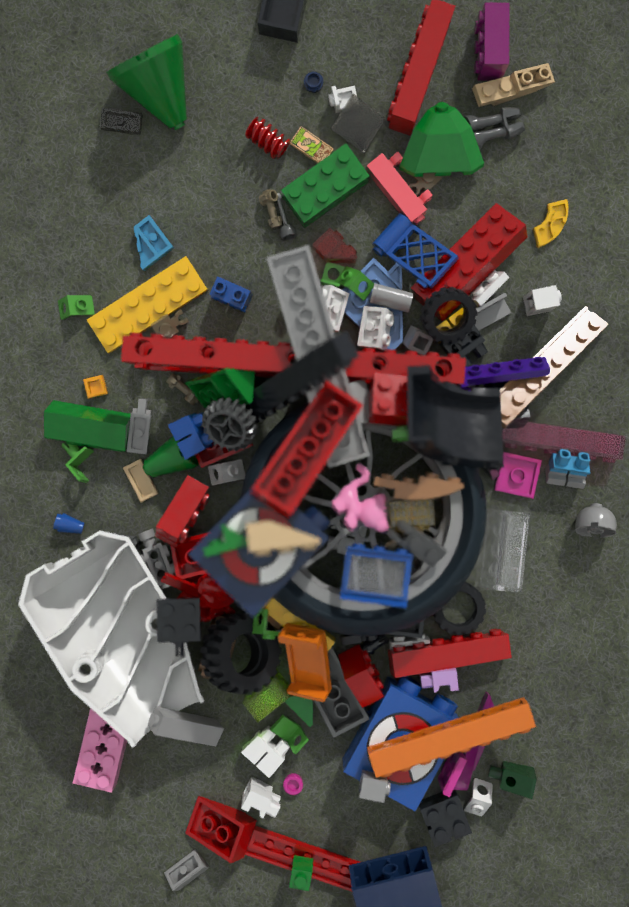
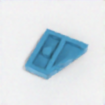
M150 215L134 226L137 249L141 260L140 266L145 271L173 250L174 247Z

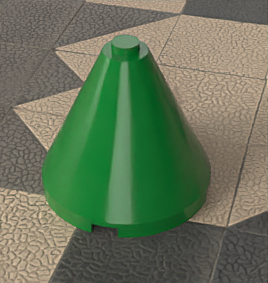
M178 34L106 72L114 84L168 128L173 127L174 130H177L185 125L184 121L187 119L183 43Z

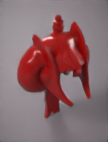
M165 573V576L160 581L183 591L178 598L200 597L201 622L212 621L223 613L235 614V610L230 607L235 599L208 573L199 577L197 585L169 573Z

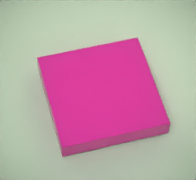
M503 452L504 468H499L498 470L499 477L496 478L494 490L534 499L542 460Z
M464 752L452 753L446 759L437 778L443 794L448 797L451 796L467 762Z

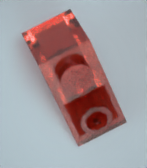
M329 228L313 243V249L326 263H355L357 261V251L350 244L347 246L342 241L344 238L337 230L333 231Z

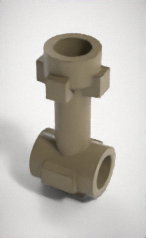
M267 189L259 196V202L262 206H267L270 219H268L269 226H271V229L283 226L282 218L277 215L274 204L278 200V194L273 189Z
M172 373L166 381L169 387L172 389L176 387L186 395L184 399L193 406L195 403H198V399L188 386L180 381L182 377Z

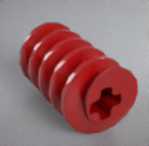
M256 117L246 130V138H252V143H258V147L260 149L264 148L266 154L270 153L271 158L279 159L287 150L291 140L287 139L283 142L284 134L277 137L278 129L271 132L272 124H268L265 127L266 120L262 119L258 122V117Z

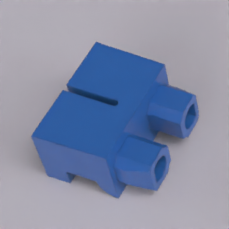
M218 276L209 294L212 299L225 305L229 303L230 307L246 313L253 297L250 290Z
M204 412L187 415L168 424L175 441L182 440L177 445L185 460L213 446L212 443L214 441L212 439L208 440L209 434L203 433L204 427L201 426Z

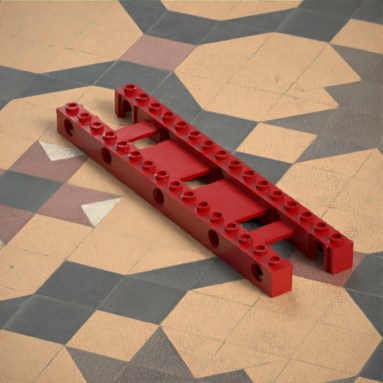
M133 332L129 333V336H123L121 361L127 364H135L134 368L142 370L209 374L225 368L253 371L255 372L254 377L272 378L291 365L290 363L293 360H297L295 354H293V347H290L291 344L279 342L278 346L269 345L267 341H257V344H248L247 340H235V343H227V339L214 338V342L206 341L204 337H193V340H185L184 336L172 335V339L163 338L164 335L151 334V337H142L141 333ZM363 348L362 351H357L359 357L351 361L353 366L345 369L349 383L365 380L366 384L370 385L374 373L407 377V366L430 365L432 371L439 376L440 382L448 381L461 386L465 380L466 358H460V354H447V357H439V353L427 352L426 356L418 355L416 351H405V354H396V350L390 349L384 350V353H378L373 348ZM373 365L378 366L380 370L375 369ZM435 368H437L440 371L441 376L437 374Z

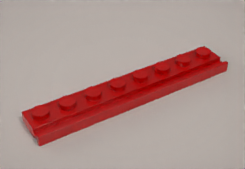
M256 825L245 853L247 856L290 871L294 855L313 858L311 878L351 892L349 865L360 863V861Z

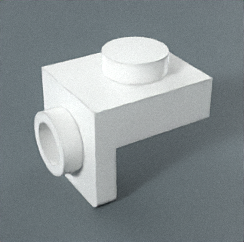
M336 86L331 87V94H328L330 106H334L335 113L359 108L355 86L337 90Z

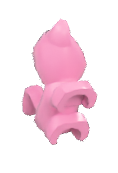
M361 463L357 464L356 470L362 474L361 478L355 479L350 484L344 486L338 496L332 500L331 507L338 516L344 513L347 515L343 523L350 532L356 530L357 520H360L368 528H374L379 532H386L389 529L387 522V497L385 494L379 493L375 494L372 498L365 499L363 502L359 501L357 488L369 482L370 472L366 466Z

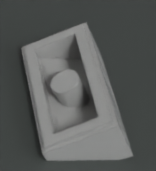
M365 380L349 383L353 398L364 405L358 413L361 426L368 424L369 390Z
M195 849L164 872L172 891H179L207 870L209 866Z

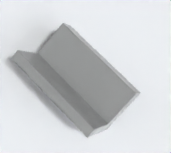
M506 293L476 308L475 326L478 331L511 313L504 300L507 297Z

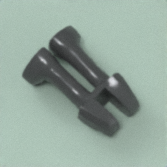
M515 107L501 108L499 114L487 117L464 116L472 127L480 151L483 144L487 141L501 137L510 140L525 131L523 122L511 125L507 123L521 116L519 108ZM499 124L500 126L495 129L476 132L477 130L484 127Z

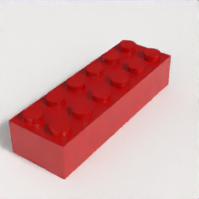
M431 0L430 6H425L421 23L417 28L415 40L408 55V61L405 63L401 81L398 83L394 101H392L388 112L387 121L390 122L389 129L411 136L449 29L455 5L441 0Z
M496 203L449 249L458 255L459 259L432 289L430 287L425 289L417 282L411 287L415 299L424 306V301L427 297L430 298L432 296L431 293L434 291L438 292L443 287L447 289L455 287L470 295L528 237L526 224ZM443 255L438 260V264L447 263L450 257ZM436 270L427 271L425 278L431 281L436 275ZM457 300L447 301L438 307L434 315L443 322L461 303Z
M326 380L252 488L250 495L288 520L364 405Z

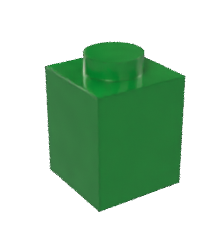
M294 855L289 888L309 891L313 858Z

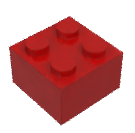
M374 373L369 387L368 423L408 426V388L406 376Z
M357 645L338 655L344 680L362 708L384 698L382 692L384 685L379 677V670L375 664H371L372 660L367 650L363 651L361 646Z

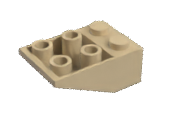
M272 521L246 524L249 552H255V556L271 555V550L278 549L279 553L294 552V547L302 546V551L317 549V544H321L319 538Z

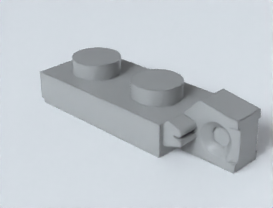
M139 398L138 408H133L131 413L127 452L147 454L152 418L151 410H147L148 399Z

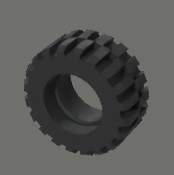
M229 614L225 618H219L215 622L216 625L209 627V634L204 635L202 640L205 642L204 647L200 649V653H203V658L200 659L201 665L205 666L203 672L206 677H210L209 682L213 686H217L219 690L245 695L259 692L263 689V686H268L271 683L270 678L275 677L278 672L276 668L280 666L281 662L279 660L281 648L278 645V636H275V640L263 639L262 634H253L254 617L250 614ZM260 616L258 619L259 625L262 623V618ZM267 621L266 630L276 631L273 626H269ZM243 634L250 643L251 658L247 667L238 673L231 662V649L235 640Z

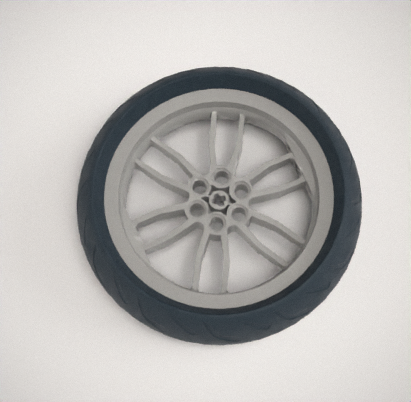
M309 402L284 417L261 442L246 472L241 499L256 484L310 405ZM368 423L363 425L362 429L366 434V443L370 454L367 457L366 466L370 472V478L368 483L363 484L367 490L366 494L363 496L358 495V499L360 502H363L367 498H372L375 494L383 493L387 497L388 527L391 526L392 520L397 521L399 519L406 520L407 524H409L408 519H411V525H414V519L401 515L397 517V514H394V518H392L388 506L390 503L401 499L394 498V496L391 497L386 487L374 488L370 484L373 461L371 433L392 437V429H396L397 426ZM402 442L408 447H410L412 450H414L408 442ZM416 452L417 455L399 467L392 474L395 479L415 462L423 459L432 471V474L439 475L438 479L447 481V477L459 478L460 483L464 484V489L441 497L443 517L437 529L424 523L420 525L418 520L417 525H414L432 533V539L442 545L447 553L433 568L422 561L419 570L410 576L407 609L381 606L380 604L359 603L350 600L342 601L340 600L341 589L321 581L307 570L308 566L326 555L346 534L354 535V543L356 544L370 542L373 550L374 546H378L375 534L378 531L374 528H369L370 535L366 538L359 535V528L365 526L360 520H357V528L353 532L342 528L339 522L341 518L347 516L345 513L329 520L331 524L328 527L335 525L340 533L324 550L311 558L274 598L295 616L309 624L327 631L353 636H375L396 632L420 623L435 614L456 595L466 582L482 548L487 514L484 486L478 467L441 465V462ZM350 462L344 463L349 483H351L355 478ZM320 474L316 476L315 479L321 481L336 493L335 499L341 488ZM306 494L302 498L310 503L332 508V501L310 497ZM354 555L352 562L353 591H360L358 579L359 556ZM375 558L379 589L378 591L368 593L402 597L404 581L390 588H384L382 560Z

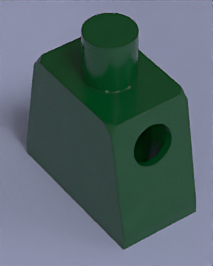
M506 761L502 762L501 768L490 765L488 777L499 780L500 789L533 799L537 781L534 767Z

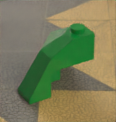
M439 102L426 111L414 128L399 170L414 177H423L424 173H435V176H451V172H462L463 175H472L484 167V161L471 125L456 108L449 106L445 102Z

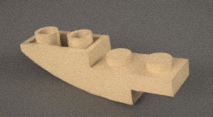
M549 63L515 71L507 77L475 84L472 90L478 107L489 104L496 106L536 92L553 84L555 81Z

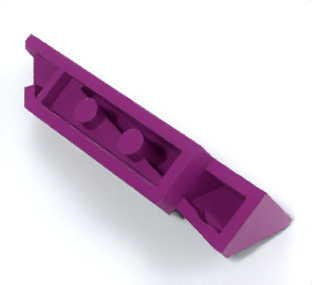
M486 691L477 712L494 707L491 696ZM478 745L471 747L470 751L464 752L467 762L453 790H468L473 770L475 771L485 746Z

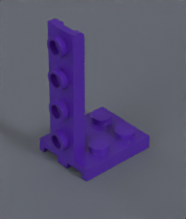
M546 357L472 365L465 367V380L460 388L470 391L471 388L469 386L547 376L550 374V366Z

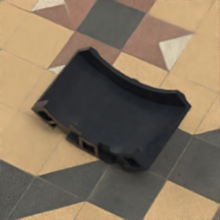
M430 365L407 366L408 443L419 454L439 461L444 466L486 468L489 471L504 468L500 388L472 387L470 391L462 390L460 385L448 381L440 382L439 376L432 371Z

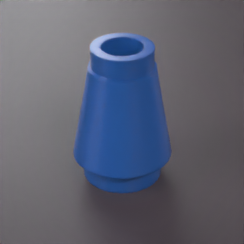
M65 513L57 514L53 529L58 530L57 532L82 534L85 523Z

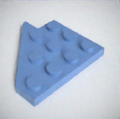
M373 258L361 270L373 283L402 290V267L397 263L387 271ZM365 281L359 284L358 289L361 293L367 288ZM345 287L342 289L349 293L344 314L359 328L364 306L387 308L369 303L372 290L363 301L350 289ZM387 308L394 315V323L389 334L391 341L387 349L395 350L403 342V311Z

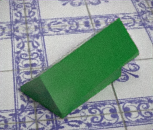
M225 368L187 380L185 384L205 409L213 401L219 400L222 397L225 400L231 397L233 402L238 399L239 404L243 405L246 403L247 405L253 401L255 372Z
M53 400L44 410V438L65 441L66 444L126 452L131 414Z

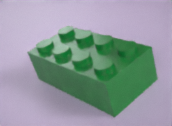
M345 143L281 190V195L302 226L306 228L369 182L370 175L347 143Z

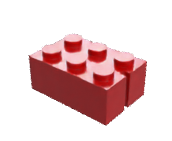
M188 475L156 525L155 537L177 548L179 543L183 545L188 537V528L194 527L199 518V510L203 511L208 504L210 497L208 494L209 487Z

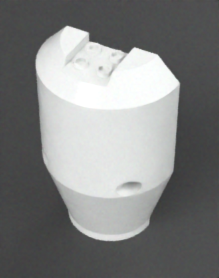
M98 531L82 541L84 547L72 552V558L68 559L66 557L54 564L52 562L44 564L27 574L18 605L70 690L121 734L133 748L151 730L148 726L149 717L153 714L156 706L180 711L196 702L202 703L204 699L198 688L187 643H184V656H180L179 648V657L175 656V644L157 642V625L154 623V619L157 618V599H165L166 597L129 537ZM82 664H88L91 667V672L85 671Z

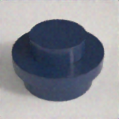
M313 71L305 76L304 86L306 90L315 93L322 89L323 77L321 74Z

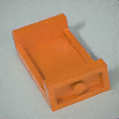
M286 623L278 635V642L286 645L291 678L287 694L325 702L332 690L325 630Z

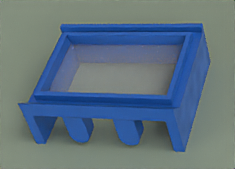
M353 543L352 547L347 546L340 600L407 609L413 554H408L409 551L404 549H396L395 552H389L386 547L374 546V550L365 549V545Z

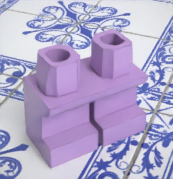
M456 668L419 674L422 688L433 687L434 693L439 690L440 686L445 685L449 686L450 691L459 690Z

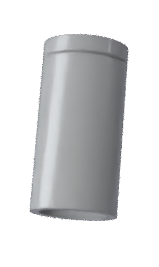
M374 283L369 303L408 313L413 293Z

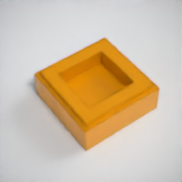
M103 375L83 379L88 399L108 394Z

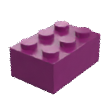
M485 2L482 11L478 13V21H475L474 33L478 34V41H475L474 54H478V61H475L474 73L478 74L477 81H491L503 78L509 66L510 3Z

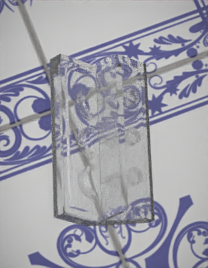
M486 508V528L482 548L478 556L475 587L522 592L530 513Z

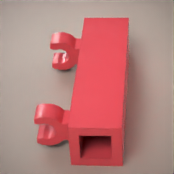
M399 152L395 153L389 160L383 153L366 166L367 173L395 209L406 216L412 224L418 225L426 218L424 215L427 208L424 204L430 201L433 195L427 189L417 197L396 171L395 167L403 159Z

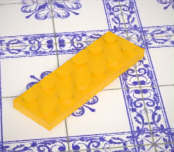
M185 256L88 318L87 322L107 353L110 354L122 346L123 336H129L131 332L142 333L151 327L152 323L166 314L171 315L208 291L187 256Z

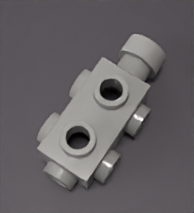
M153 528L139 533V539L143 541L145 546L141 550V558L161 589L169 587L170 585L160 582L163 577H158L157 575L159 570H163L165 573L173 576L176 575L174 564H169L167 559L170 556L167 546H162L161 542L156 543ZM151 552H157L158 556L156 559L150 557Z

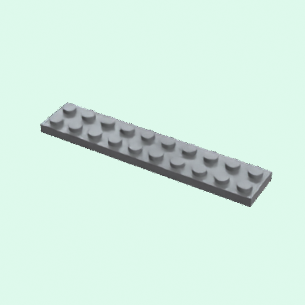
M309 245L267 257L297 360L330 337L335 336ZM339 369V374L327 381L353 397L346 371H340ZM324 384L316 388L311 386L313 390L307 393L310 404ZM358 415L328 458V468L370 456Z

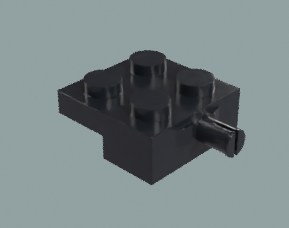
M200 597L157 599V642L175 644V656L179 657V648L180 656H184V643L201 640Z

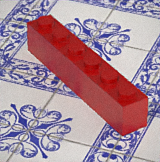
M491 629L489 633L485 634L473 632L467 637L454 635L449 640L436 638L430 644L416 642L412 643L413 646L407 647L405 645H395L393 649L388 650L390 673L395 678L512 658L509 634L501 631V629Z

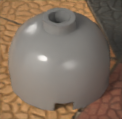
M590 504V507H586L578 513L575 521L577 534L592 537L591 534H600V538L616 535V518L602 504Z

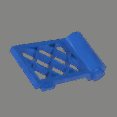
M401 213L392 220L372 243L374 246L373 251L378 256H388L417 278L416 282L425 289L427 287L432 289L459 259L458 255L412 224ZM413 232L417 233L420 241L409 243V237ZM432 244L434 246L435 252L423 253V245ZM420 246V254L409 256L410 247ZM406 248V256L397 257L394 255L398 249ZM448 255L450 259L447 263L438 264V256ZM435 257V265L424 266V258ZM421 259V267H410V260ZM436 270V275L431 281L425 278V271Z

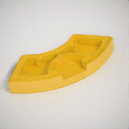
M567 199L547 204L545 220L541 225L532 229L537 248L550 243L563 229L568 217Z

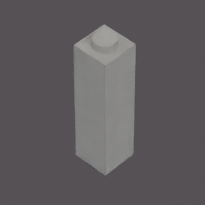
M157 706L153 714L150 715L148 723L149 728L157 736L215 747L224 730L222 725L214 718Z

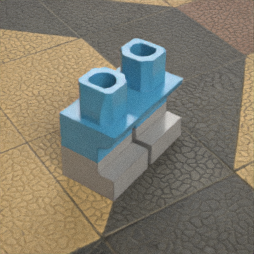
M560 449L558 454L552 453L545 468L546 483L564 486L566 483L567 487L584 489L586 485L585 479L587 474H590L589 454L580 452L578 456H571V452L565 449Z

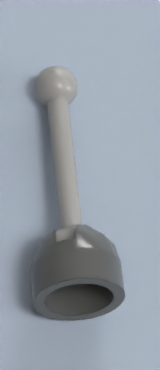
M277 193V203L284 224L280 229L281 239L283 241L291 240L297 236L296 230L291 224H287L281 203L282 196L280 193Z

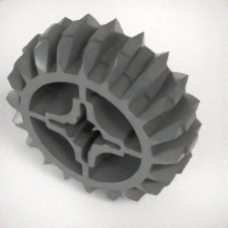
M223 397L215 400L210 406L208 405L202 416L201 426L204 427L203 433L209 434L208 440L212 439L214 445H220L221 450L225 447L229 452L233 449L236 452L240 449L244 450L253 442L257 434L258 423L255 422L256 416L251 415L252 409L247 410L245 408L246 403L241 405L238 399L233 402L231 397L226 400Z

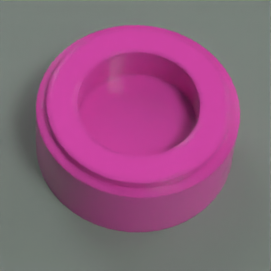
M289 774L285 777L283 783L285 792L289 795H297L302 791L303 780L298 774Z

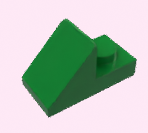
M221 524L226 542L222 543V539L208 542L209 546L203 548L205 557L248 546V538Z

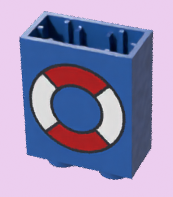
M387 676L383 684L384 688H382L384 698L372 704L368 711L369 720L361 724L342 758L343 772L360 781L362 770L374 772L368 755V746L459 718L455 713L458 705L439 693L436 694L433 701L420 694L422 685L409 676L400 677L398 681ZM434 759L427 765L418 764L412 766L408 771L399 770L393 772L392 775L387 777L388 783L391 784L388 797L416 811L444 759Z

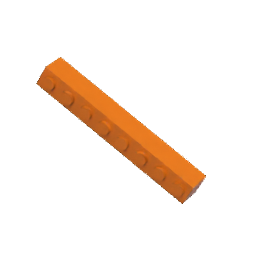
M523 697L371 745L367 749L376 778H385L399 770L408 771L412 766L418 764L427 765L434 759L448 758L452 753L459 751L463 753L470 751L471 747L489 745L493 740L508 739L515 733H527L536 725L529 703Z

